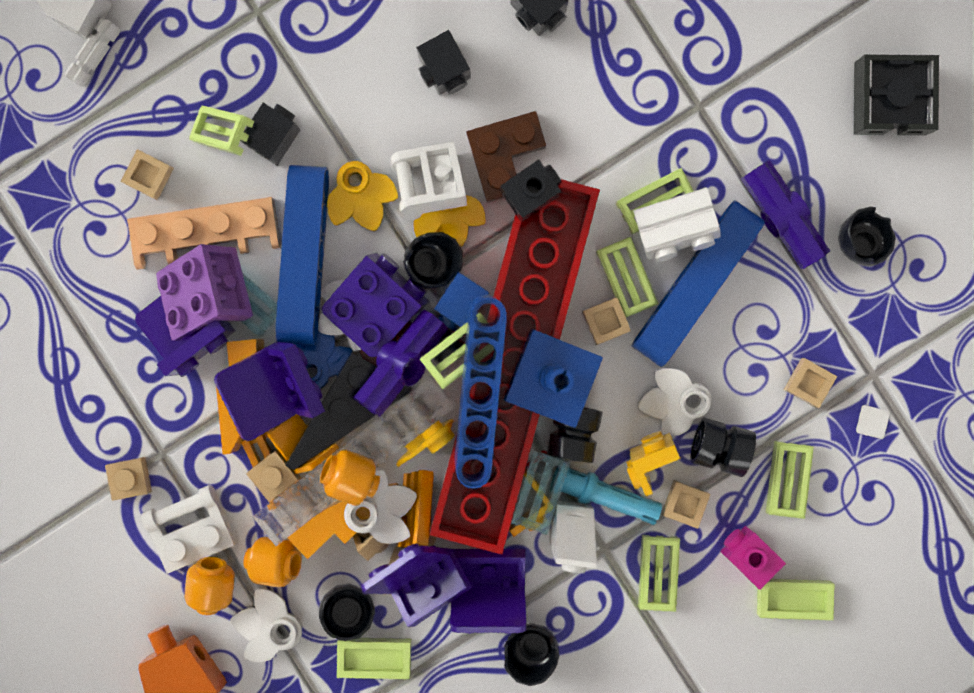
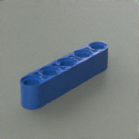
M290 165L288 168L275 329L277 342L316 345L327 199L329 193L328 167Z
M736 200L727 207L718 220L721 237L714 239V245L695 252L631 345V347L660 367H663L673 356L765 224L762 218Z
M481 295L475 298L469 308L454 461L456 475L461 484L472 489L485 485L490 479L492 471L507 319L504 305L494 296ZM487 303L494 304L498 311L496 319L487 324L478 321V309ZM481 343H489L494 347L493 356L485 362H480L473 358L475 347ZM485 382L490 385V392L487 397L480 400L472 398L469 392L473 384ZM473 421H482L487 426L486 431L479 437L469 436L466 433V428ZM470 459L479 460L483 463L482 469L476 474H467L462 470L466 461Z

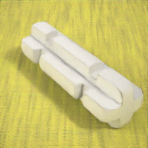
M101 18L94 28L97 32L95 35H89L75 56L77 62L75 64L71 62L65 71V76L79 86H84L91 77L88 74L91 69L95 71L110 48L107 44L109 41L114 42L120 33L118 26L108 19Z

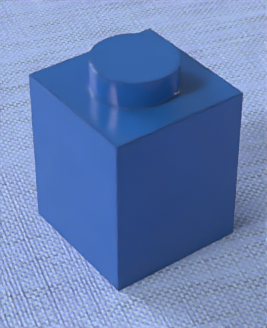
M458 272L434 310L440 313L438 319L455 332L459 326L462 327L468 322L469 308L473 300L481 295H489L490 292Z

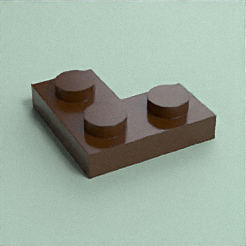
M536 111L466 131L486 203L504 198L500 193V186L517 175L512 158L546 148Z

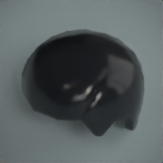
M871 206L858 209L840 227L838 235L840 250L849 260L856 264L867 267L884 262L894 251L896 236L891 226V219L877 214L876 207Z
M428 232L418 236L410 243L404 253L403 263L406 273L414 283L424 288H438L447 285L463 267V251L455 238L444 232Z
M350 583L337 585L324 595L319 606V620L323 629L330 637L341 641L359 639L370 629L375 616V607L370 595L364 594L361 587Z
M526 624L524 632L512 633L504 645V668L517 683L527 686L542 684L554 673L560 657L558 641L553 636L552 631L543 625Z

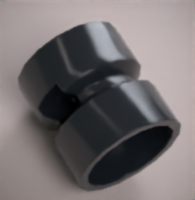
M584 407L576 428L553 420V424L558 427V430L550 433L547 454L567 460L593 463L597 442L591 435L599 430L603 412Z
M703 417L694 434L690 461L693 464L711 469L719 465L722 472L743 477L749 470L756 447V433L736 426L727 430L725 423Z

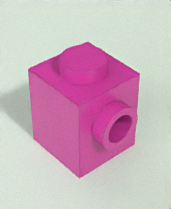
M746 526L742 530H734L723 543L725 547L720 551L759 590L786 564L755 532Z

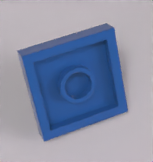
M531 329L503 400L576 428L603 357Z

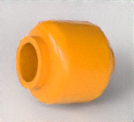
M341 450L336 455L330 454L320 475V483L324 484V492L327 496L357 506L367 496L372 498L379 487L380 476L375 475L376 466L372 459L349 450Z
M261 537L254 542L252 547L247 549L243 564L253 583L272 587H285L299 575L302 557L290 540Z
M205 557L197 561L188 569L186 574L184 599L187 605L202 615H214L228 607L233 598L235 572L221 558Z

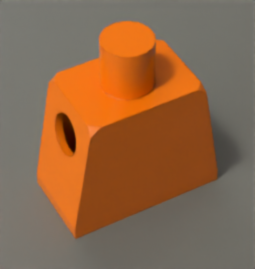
M168 624L147 634L155 652L147 656L138 666L144 693H219L226 685L225 677L197 636L191 635L176 642Z

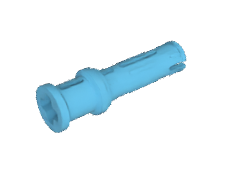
M563 461L557 465L549 491L552 493L557 491L578 498V502L582 504H589L591 501L631 517L641 519L651 525L656 524V520L659 519L662 510V503L609 485L598 480V476L595 473H582L567 467V463Z

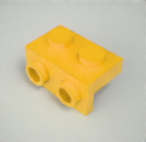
M661 431L654 432L643 437L641 445L630 449L631 460L626 461L628 466L627 472L635 490L642 487L646 497L653 494L651 480L647 472L680 459L670 433L662 435Z

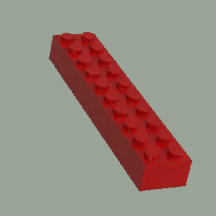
M561 179L562 184L558 186L561 190L558 198L522 223L515 214L494 292V297L506 309L507 319L490 479L480 488L473 489L465 487L460 483L456 475L454 462L456 434L429 534L501 555L505 547L540 414L506 402L503 399L530 330L534 329L559 340L561 338L600 189ZM491 304L487 318L488 323L493 322L498 314L497 307L494 304ZM481 343L479 351L486 347L489 343ZM494 351L488 354L480 362L488 361L493 356ZM477 382L470 388L469 395L477 400L484 399L490 392V385L485 382ZM473 421L467 426L466 433L472 437H479L486 431L487 426L482 421ZM470 459L465 462L462 470L467 474H476L482 469L483 463L476 459Z

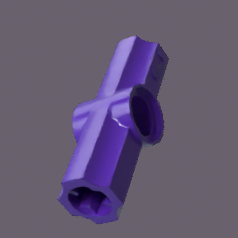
M770 159L741 178L762 210L760 215L765 221L764 225L774 237L782 240L801 270L814 264L831 252L810 221L811 213L806 202L798 193L790 191Z
M427 310L421 311L398 341H389L381 347L376 358V370L354 396V399L377 417H381L405 385L412 386L422 378L426 367L420 358L436 346L448 330L446 325Z

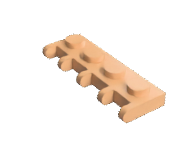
M272 197L127 219L133 261L137 270L146 268L145 255L165 252L167 262L170 264L178 259L177 250L194 248L200 244L214 245L237 241L240 254L249 253L248 239L270 236L272 248H281L275 201Z

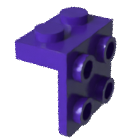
M378 253L366 255L322 306V313L370 357H376L381 347L387 342L392 341L409 320L420 313L430 302L424 296L426 294L425 289L414 283L410 278L407 281L397 272L399 269L398 264L384 253L381 256Z
M161 296L135 316L136 324L163 357V360L156 365L165 376H186L199 366L198 360L208 352L212 355L222 349L229 342L227 338L236 331L229 321H213L182 340L173 341L166 323Z
M275 342L215 375V385L243 440L251 441L296 414L314 418L325 412L320 401L322 399L321 390L311 380L306 369L308 365L306 356L296 344Z
M413 544L398 553L399 559L392 564H385L371 571L368 575L370 579L360 586L364 594H391L407 627H415L472 588L451 548H440L435 545L419 546V544Z
M452 549L472 588L451 602L450 630L455 633L510 634L524 632L526 630L525 549H504L502 555L483 549Z

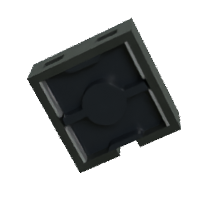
M864 54L854 62V135H884L893 129H897V135L926 136L938 130L939 55Z

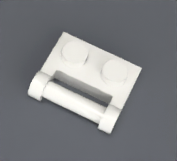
M454 141L395 152L391 156V166L393 171L397 173L401 202L399 203L400 215L404 220L418 219L423 213L467 206L466 192ZM421 166L427 194L416 196L411 170L413 167Z
M212 485L200 488L198 494L157 511L150 509L141 514L142 523L151 535L167 574L237 544L218 495ZM202 507L207 509L208 517L170 533L166 532L164 523Z

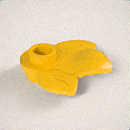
M359 161L347 162L337 173L338 186L328 196V215L335 226L353 217L362 227L376 231L383 220L384 209L382 203H389L398 199L396 187L389 177L384 174L372 173L364 163ZM353 174L361 175L362 182L360 185H350L349 179Z
M466 195L467 206L423 213L418 219H415L413 224L415 235L418 237L428 232H444L455 238L459 246L462 247L467 239L468 226L474 227L485 224L484 208L476 198Z
M448 419L441 424L437 420L423 432L410 439L404 446L408 451L398 459L397 467L399 468L403 463L415 457L426 447L431 454L441 449L455 437V434L450 429L455 421Z

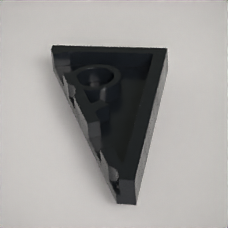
M352 352L349 354L321 402L325 412L311 419L286 461L285 466L295 470L376 416L354 399V396L376 370V366ZM405 385L389 406L409 394L413 388Z

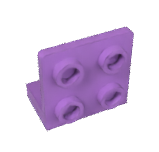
M200 244L156 273L157 285L166 315V323L173 341H180L213 321H245L253 316L236 247Z

